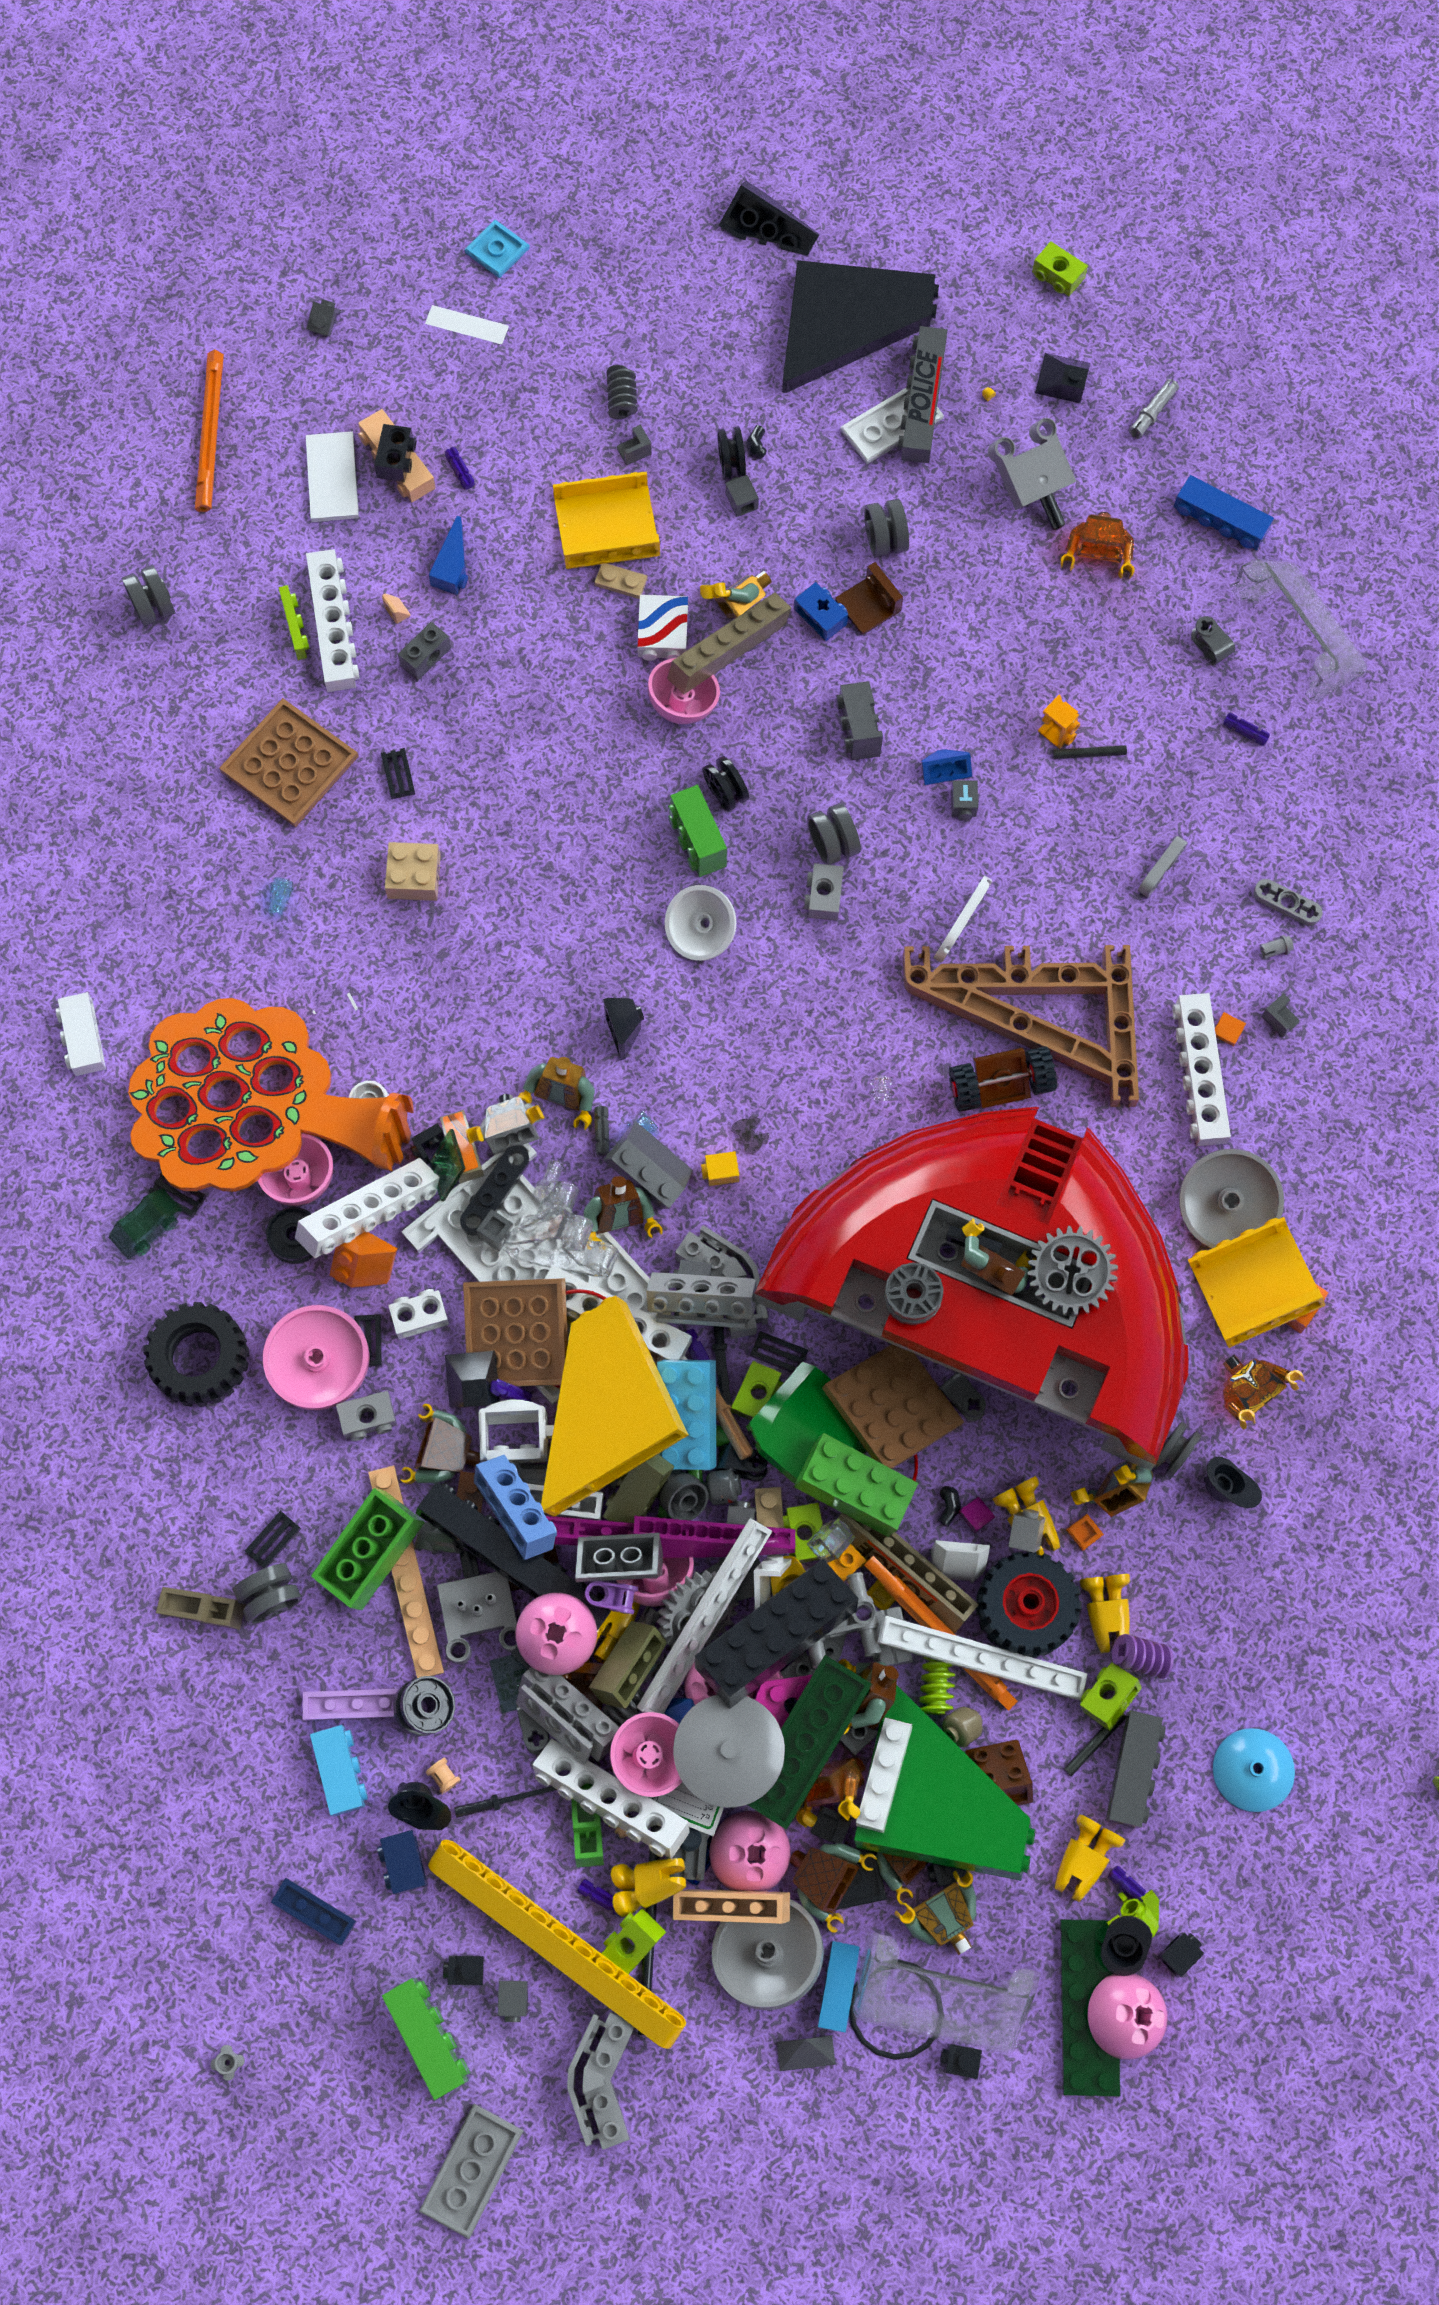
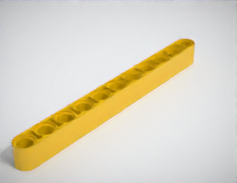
M451 1840L441 1841L428 1863L429 1869L436 1876L658 2046L665 2049H670L686 2026V2020L679 2012L461 1846Z

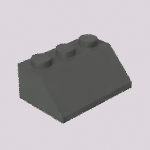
M637 1121L631 1124L603 1160L626 1180H631L634 1187H640L649 1196L650 1201L661 1210L669 1209L685 1189L693 1171Z
M660 1533L578 1537L576 1582L644 1579L662 1576L663 1551Z

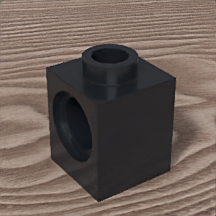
M1183 1932L1157 1957L1177 1978H1181L1205 1953L1200 1949L1202 1944L1193 1934L1189 1933L1187 1935Z

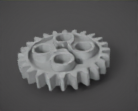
M1068 1226L1067 1233L1063 1234L1057 1228V1237L1054 1238L1051 1234L1047 1233L1049 1242L1044 1243L1039 1240L1038 1244L1041 1251L1032 1250V1254L1037 1260L1028 1261V1264L1035 1268V1270L1028 1272V1276L1036 1278V1280L1032 1281L1030 1286L1031 1288L1039 1287V1290L1035 1293L1036 1298L1044 1295L1045 1298L1042 1304L1046 1306L1052 1302L1053 1312L1057 1311L1059 1307H1063V1315L1066 1316L1069 1309H1073L1075 1316H1078L1079 1308H1083L1086 1314H1089V1305L1092 1304L1095 1308L1099 1309L1097 1301L1099 1298L1103 1301H1108L1104 1292H1114V1288L1109 1282H1116L1118 1280V1277L1111 1274V1272L1118 1270V1265L1110 1264V1262L1116 1259V1255H1107L1111 1248L1110 1244L1101 1246L1103 1237L1099 1236L1094 1240L1093 1230H1090L1087 1235H1083L1082 1226L1078 1228L1077 1233H1073L1071 1226ZM1079 1247L1076 1266L1080 1273L1074 1274L1072 1292L1070 1295H1067L1069 1272L1066 1269H1071L1074 1249ZM1058 1249H1066L1070 1255L1065 1261H1057L1054 1258L1055 1252ZM1086 1254H1093L1097 1257V1261L1093 1266H1085L1081 1262L1082 1257ZM1055 1275L1063 1277V1286L1052 1288L1049 1285L1051 1277ZM1082 1280L1089 1281L1092 1285L1091 1290L1086 1294L1079 1293L1076 1290L1077 1284Z
M705 1570L702 1576L695 1572L692 1580L686 1576L685 1584L681 1585L677 1582V1590L675 1592L668 1591L671 1598L662 1601L666 1608L658 1611L663 1616L657 1620V1623L661 1626L658 1631L671 1648L717 1574L716 1571L710 1574ZM735 1593L705 1643L706 1646L711 1644L713 1639L719 1638L720 1633L724 1634L727 1632L725 1629L726 1625H733L730 1617L737 1615L733 1608L739 1605V1602L735 1600L738 1593Z

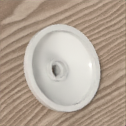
M695 885L683 889L672 899L666 911L665 931L672 947L688 959L703 961L719 956L729 947L736 931V915L730 900L718 889L706 885ZM705 919H708L710 922L707 928L704 926Z

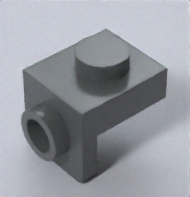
M322 299L321 303L313 301L306 329L330 337L336 314H340L341 310L335 308L336 303Z

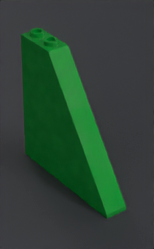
M896 1685L894 1704L879 1724L870 1770L885 1718L912 1724V1731L884 1833L857 1826L854 1839L856 1847L1022 1881L1023 1872L1028 1873L1031 1856L1026 1855L1028 1845L1033 1846L1036 1829L1031 1828V1819Z

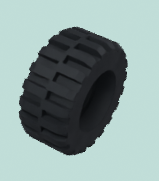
M194 1302L193 1306L189 1307L187 1303L179 1305L180 1310L174 1312L172 1308L165 1312L167 1317L163 1321L158 1318L154 1322L156 1329L154 1332L149 1331L146 1337L149 1343L144 1345L143 1353L146 1356L144 1364L145 1368L149 1371V1377L169 1399L176 1403L179 1401L184 1406L192 1407L193 1404H197L199 1407H205L207 1402L213 1401L214 1404L221 1402V1396L226 1393L230 1396L235 1392L233 1389L234 1385L242 1383L244 1379L242 1373L248 1370L249 1363L247 1362V1357L250 1355L244 1333L230 1314L224 1310H219L217 1306L212 1304L204 1306L202 1302ZM204 1332L213 1335L221 1347L220 1356L215 1366L207 1373L196 1377H187L180 1374L173 1364V1355L178 1344L185 1337L194 1333Z

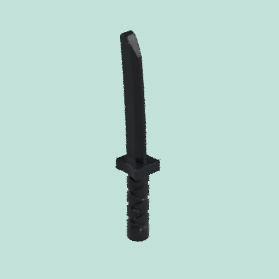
M713 1326L715 1341L712 1348L715 1351L719 1392L726 1404L732 1407L725 1351H727V1343L724 1341V1327Z
M550 1786L498 1799L497 1794L492 1795L491 1799L454 1807L456 1818L469 1814H476L477 1812H484L485 1810L494 1809V1811L500 1810L501 1804L553 1792L557 1789Z

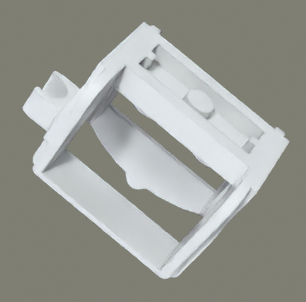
M505 1400L480 1409L479 1439L481 1463L504 1454L509 1462H516L517 1464L548 1463V1439H552L554 1425H548V1414L545 1407L525 1400ZM539 1422L540 1448H536L534 1444L520 1445V1449H509V1446L500 1445L494 1446L493 1450H489V1425Z

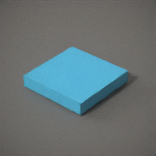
M494 220L465 248V253L500 278L530 249V245L497 220Z

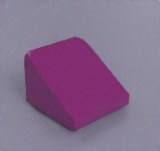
M979 1496L958 1512L975 1534L995 1518L994 1514Z

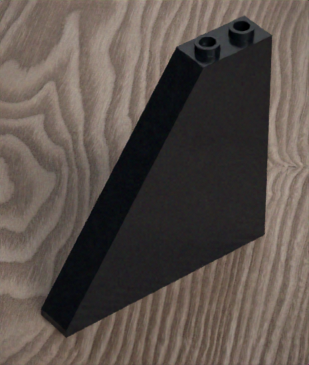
M797 260L782 392H790L919 332L920 326L930 327L931 318H936L937 304H933V299L938 298L939 284H935L936 274Z

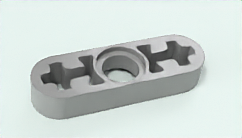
M1177 836L1138 888V892L1149 898L1164 878L1163 875L1167 869L1170 870L1184 851L1188 842Z
M1262 879L1254 888L1253 893L1257 901L1304 925H1316L1322 917V908L1319 904L1272 880ZM1265 886L1270 888L1266 896L1261 894V889H1264ZM1279 892L1280 894L1276 902L1273 901L1276 893ZM1285 897L1292 899L1294 907L1285 908L1281 904V899ZM1299 904H1303L1299 913H1296L1295 911ZM1310 909L1314 910V916L1311 919L1306 917Z

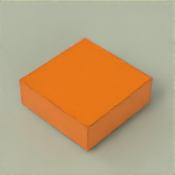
M1223 1012L1215 1027L1216 1038L1234 1047L1246 1023Z
M1088 1514L1066 1529L1082 1551L1104 1535Z

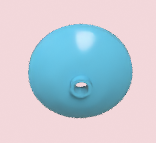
M1250 1728L1232 1733L1219 1745L1213 1760V1776L1218 1790L1229 1803L1245 1811L1262 1812L1278 1806L1288 1796L1294 1783L1295 1767L1288 1748L1278 1737L1261 1729ZM1254 1764L1261 1766L1262 1771L1260 1774L1253 1771Z

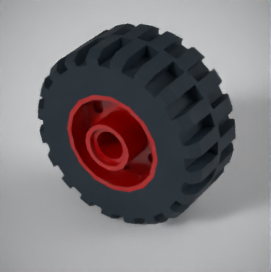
M1028 1551L1023 1554L1021 1552L1012 1553L1011 1556L1002 1558L991 1567L980 1583L976 1596L977 1603L979 1604L976 1608V1615H979L980 1619L979 1625L981 1630H985L988 1635L986 1638L991 1643L994 1642L999 1648L1013 1653L1037 1658L1040 1655L1045 1656L1053 1652L1069 1639L1080 1620L1079 1612L1082 1610V1602L1079 1601V1595L1081 1594L1079 1586H1075L1073 1582L1075 1577L1071 1572L1067 1573L1063 1567L1065 1565L1060 1561L1056 1563L1051 1560L1052 1556L1048 1554L1037 1555L1036 1552ZM1023 1600H1030L1034 1605V1609L1026 1608Z

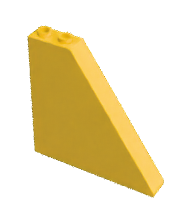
M616 1295L604 1299L601 1305L593 1310L583 1312L578 1319L571 1323L541 1501L543 1511L554 1517L688 1436L686 1428L627 1303Z

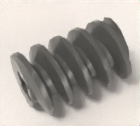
M612 365L606 371L609 401L608 415L613 419H624L638 411L636 405L637 390L635 389L636 373L623 365Z

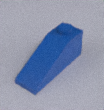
M456 516L429 573L430 586L455 595L458 594L460 588H465L468 581L463 525L460 516Z

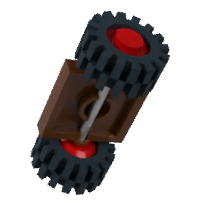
M1044 1046L1026 1051L1023 1048L973 1058L974 1068L971 1066V1063L950 1067L949 1082L951 1083L950 1087L957 1110L962 1112L980 1108V1106L983 1109L1031 1098L1030 1086L1035 1095L1056 1091L1057 1075L1048 1047Z

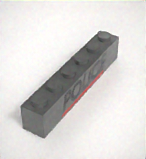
M920 326L919 335H914L912 350H916V355H911L909 369L913 370V375H908L906 387L907 390L911 391L910 395H905L903 408L908 410L907 416L902 415L900 430H905L904 436L899 435L898 450H902L901 460L929 463L948 329Z

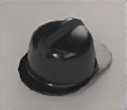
M1214 1457L1208 1462L1207 1476L1204 1478L1207 1492L1212 1498L1220 1502L1230 1501L1239 1507L1247 1509L1254 1508L1260 1504L1262 1492L1258 1484L1234 1463L1223 1457Z
M401 1782L398 1786L397 1794L388 1803V1811L394 1818L419 1830H443L451 1821V1811L448 1806L441 1800L433 1797L429 1787L421 1782Z
M1133 1916L1118 1917L1112 1921L1101 1947V1958L1106 1968L1112 1973L1121 1976H1128L1138 1972L1146 1961L1152 1943L1150 1927L1143 1920Z

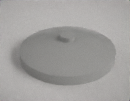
M1222 1149L1203 1156L1188 1170L1180 1187L1179 1208L1182 1219L1190 1233L1201 1243L1210 1248H1215L1219 1242L1227 1239L1233 1240L1248 1229L1255 1230L1260 1228L1270 1219H1280L1284 1208V1193L1278 1175L1264 1159L1245 1150Z
M714 1695L697 1703L684 1716L675 1734L673 1756L679 1777L692 1794L714 1806L739 1807L761 1798L777 1781L783 1767L785 1744L778 1722L761 1703L746 1696L729 1709L718 1695Z
M791 1899L789 1922L783 1924L721 1922L715 1933L712 1945V1963L722 1987L737 2002L757 2010H776L787 2007L801 1999L816 1982L824 1957L823 1940L816 1922L804 1907Z

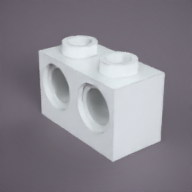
M424 1290L417 1297L410 1299L409 1297H401L395 1299L393 1304L388 1305L398 1339L449 1325L439 1290ZM429 1304L438 1306L437 1311L433 1314H426L424 1309ZM408 1311L412 1313V1318L409 1321L403 1322L399 1320V1316L403 1312Z

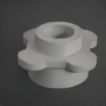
M224 2045L221 2047V2053L218 2054L216 2059L211 2061L210 2065L212 2070H217L220 2074H223L225 2080H232L238 2067L244 2065L245 2059L243 2055H237L233 2052L230 2045ZM229 2060L230 2065L227 2066L225 2064V2061Z

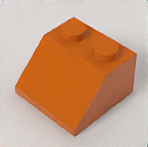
M364 1232L356 1236L351 1242L343 1243L335 1248L329 1275L351 1288L387 1284L391 1277L398 1248L369 1232Z

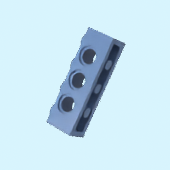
M505 1454L476 1464L474 1483L523 1559L526 1560L552 1550L555 1537L557 1536L556 1527L544 1515L541 1504L532 1497L528 1484L526 1482L523 1483L518 1475L516 1466L509 1462Z

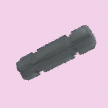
M597 1106L594 1109L595 1119H597L595 1120V1142H597L595 1143L596 1155L605 1156L609 1153L608 1107Z

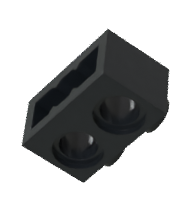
M383 424L374 464L377 478L405 482L407 473H411L412 469L411 452H415L417 444L416 438H413L412 428Z

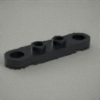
M512 1146L502 1155L461 1215V1228L466 1234L471 1236L478 1235V1227L469 1228L466 1225V1221L470 1216L479 1217L482 1223L491 1209L497 1212L528 1167L529 1155L526 1149L521 1146ZM519 1153L524 1157L523 1162L519 1165H512L509 1162L512 1154Z

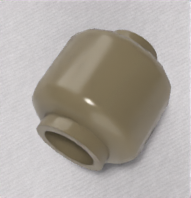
M963 1706L957 1708L944 1718L942 1729L959 1748H963L979 1738L982 1734L983 1722L977 1711Z

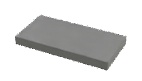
M474 2103L419 2212L470 2239L524 2130Z

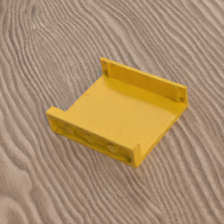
M647 471L553 484L554 501L566 569L660 556L659 535L656 533L648 489Z
M1284 1217L1270 1219L1260 1228L1255 1230L1248 1229L1242 1232L1239 1237L1233 1240H1223L1215 1248L1208 1251L1201 1250L1188 1259L1228 1348L1326 1306L1323 1296L1313 1280Z

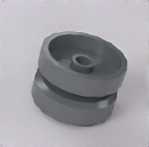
M898 498L886 501L884 509L879 503L865 505V530L874 558L886 556L889 548L895 554L908 551L909 531L901 500Z
M153 564L141 569V576L145 583L143 586L138 577L133 573L121 578L144 627L156 622L153 606L156 607L158 613L163 618L175 614L168 589L163 579L159 577Z
M841 802L830 806L827 809V815L822 811H818L807 816V824L812 841L824 864L832 865L839 862L841 854L849 858L861 852L860 839L848 810Z
M286 1563L262 1569L243 1579L232 1589L238 1603L247 1604L243 1609V1614L249 1625L270 1620L293 1608L302 1600L297 1586L288 1584L292 1579V1575Z

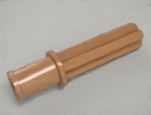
M716 1386V1419L738 1457L744 1460L752 1455L753 1449L733 1417L731 1406L726 1404Z

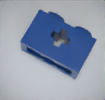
M817 582L813 583L794 599V610L825 641L829 640L847 625V609L841 603H837L832 598L830 592L825 587H821Z

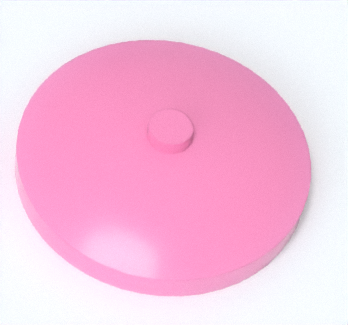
M324 1305L305 1306L285 1315L272 1328L263 1350V1368L273 1390L287 1403L306 1410L328 1409L346 1401L361 1386L369 1366V1347L360 1326L345 1312Z

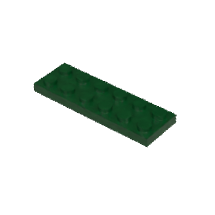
M824 1655L781 1728L785 1744V1756L777 1781L766 1794L747 1805L788 1830L873 1684Z
M1060 1919L1063 2095L1120 2096V2059L1107 2054L1096 2043L1088 2023V2005L1094 1989L1103 1979L1114 1974L1106 1968L1101 1958V1947L1109 1927L1107 1923L1109 1920Z

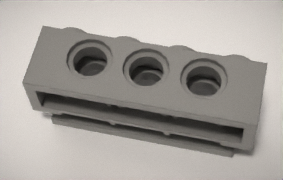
M652 1272L646 1290L648 1312L657 1313L656 1322L745 1328L747 1319H753L756 1302H754V1293L757 1289L756 1279ZM676 1287L681 1289V1290H677V1291L669 1290V1289H671V1288H676ZM699 1289L707 1290L706 1292H695ZM724 1291L734 1292L731 1294H722V1292ZM671 1312H679V1316H672ZM697 1313L705 1314V1317H697ZM723 1315H732L731 1319L723 1318Z
M532 1667L523 1674L516 1704L580 1762L585 1764L590 1755L599 1762L610 1751L613 1737L619 1726L561 1675L544 1674Z

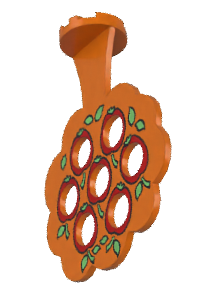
M223 998L205 1004L196 1014L178 1013L166 1017L156 1025L149 1040L151 1057L147 1058L136 1068L129 1082L128 1093L132 1105L141 1114L131 1130V1144L137 1154L143 1159L159 1162L164 1178L171 1186L182 1191H199L211 1186L221 1191L230 1192L248 1188L259 1180L264 1173L279 1171L293 1162L302 1146V1133L317 1136L343 1146L373 1163L376 1168L393 1171V1164H401L404 1158L401 1150L402 1143L409 1144L411 1131L407 1123L408 1112L414 1113L413 1101L408 1095L394 1092L382 1098H346L326 1095L332 1078L328 1062L319 1052L308 1048L310 1037L307 1027L296 1012L284 1007H266L254 1011L244 1001L234 998ZM253 1031L261 1037V1045L257 1052L245 1058L233 1056L228 1051V1044L231 1038L238 1032ZM191 1046H202L210 1052V1061L207 1066L195 1073H187L180 1070L177 1061L181 1052ZM281 1064L289 1067L293 1071V1079L284 1090L269 1092L260 1086V1076L269 1066ZM232 1080L238 1083L241 1087V1094L233 1105L217 1108L208 1102V1092L217 1082ZM171 1096L186 1098L189 1101L190 1108L186 1117L180 1122L168 1124L157 1118V1107L164 1099ZM254 1115L269 1117L273 1122V1130L265 1140L258 1143H249L240 1137V1126L248 1117ZM212 1130L221 1136V1146L211 1157L196 1158L188 1152V1143L197 1132Z

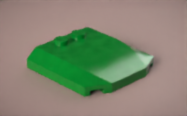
M802 1362L746 1426L748 1432L751 1430L755 1438V1447L758 1453L794 1484L814 1442L823 1433L861 1453L866 1451L822 1389L831 1379L816 1366Z

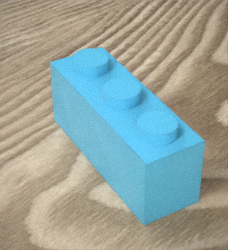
M343 1725L310 1734L330 1815L334 1817L364 1808V1800L368 1799L365 1784H359L357 1774L361 1773V1767L358 1757H352L350 1747L354 1746V1740L351 1730L346 1731Z

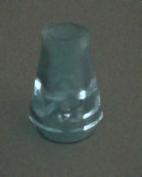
M274 877L273 882L270 883L269 913H278V915L283 916L284 909L294 891L292 881Z

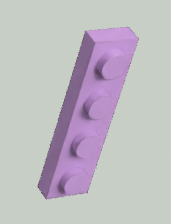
M399 1689L303 1692V1720L393 1718V1702Z

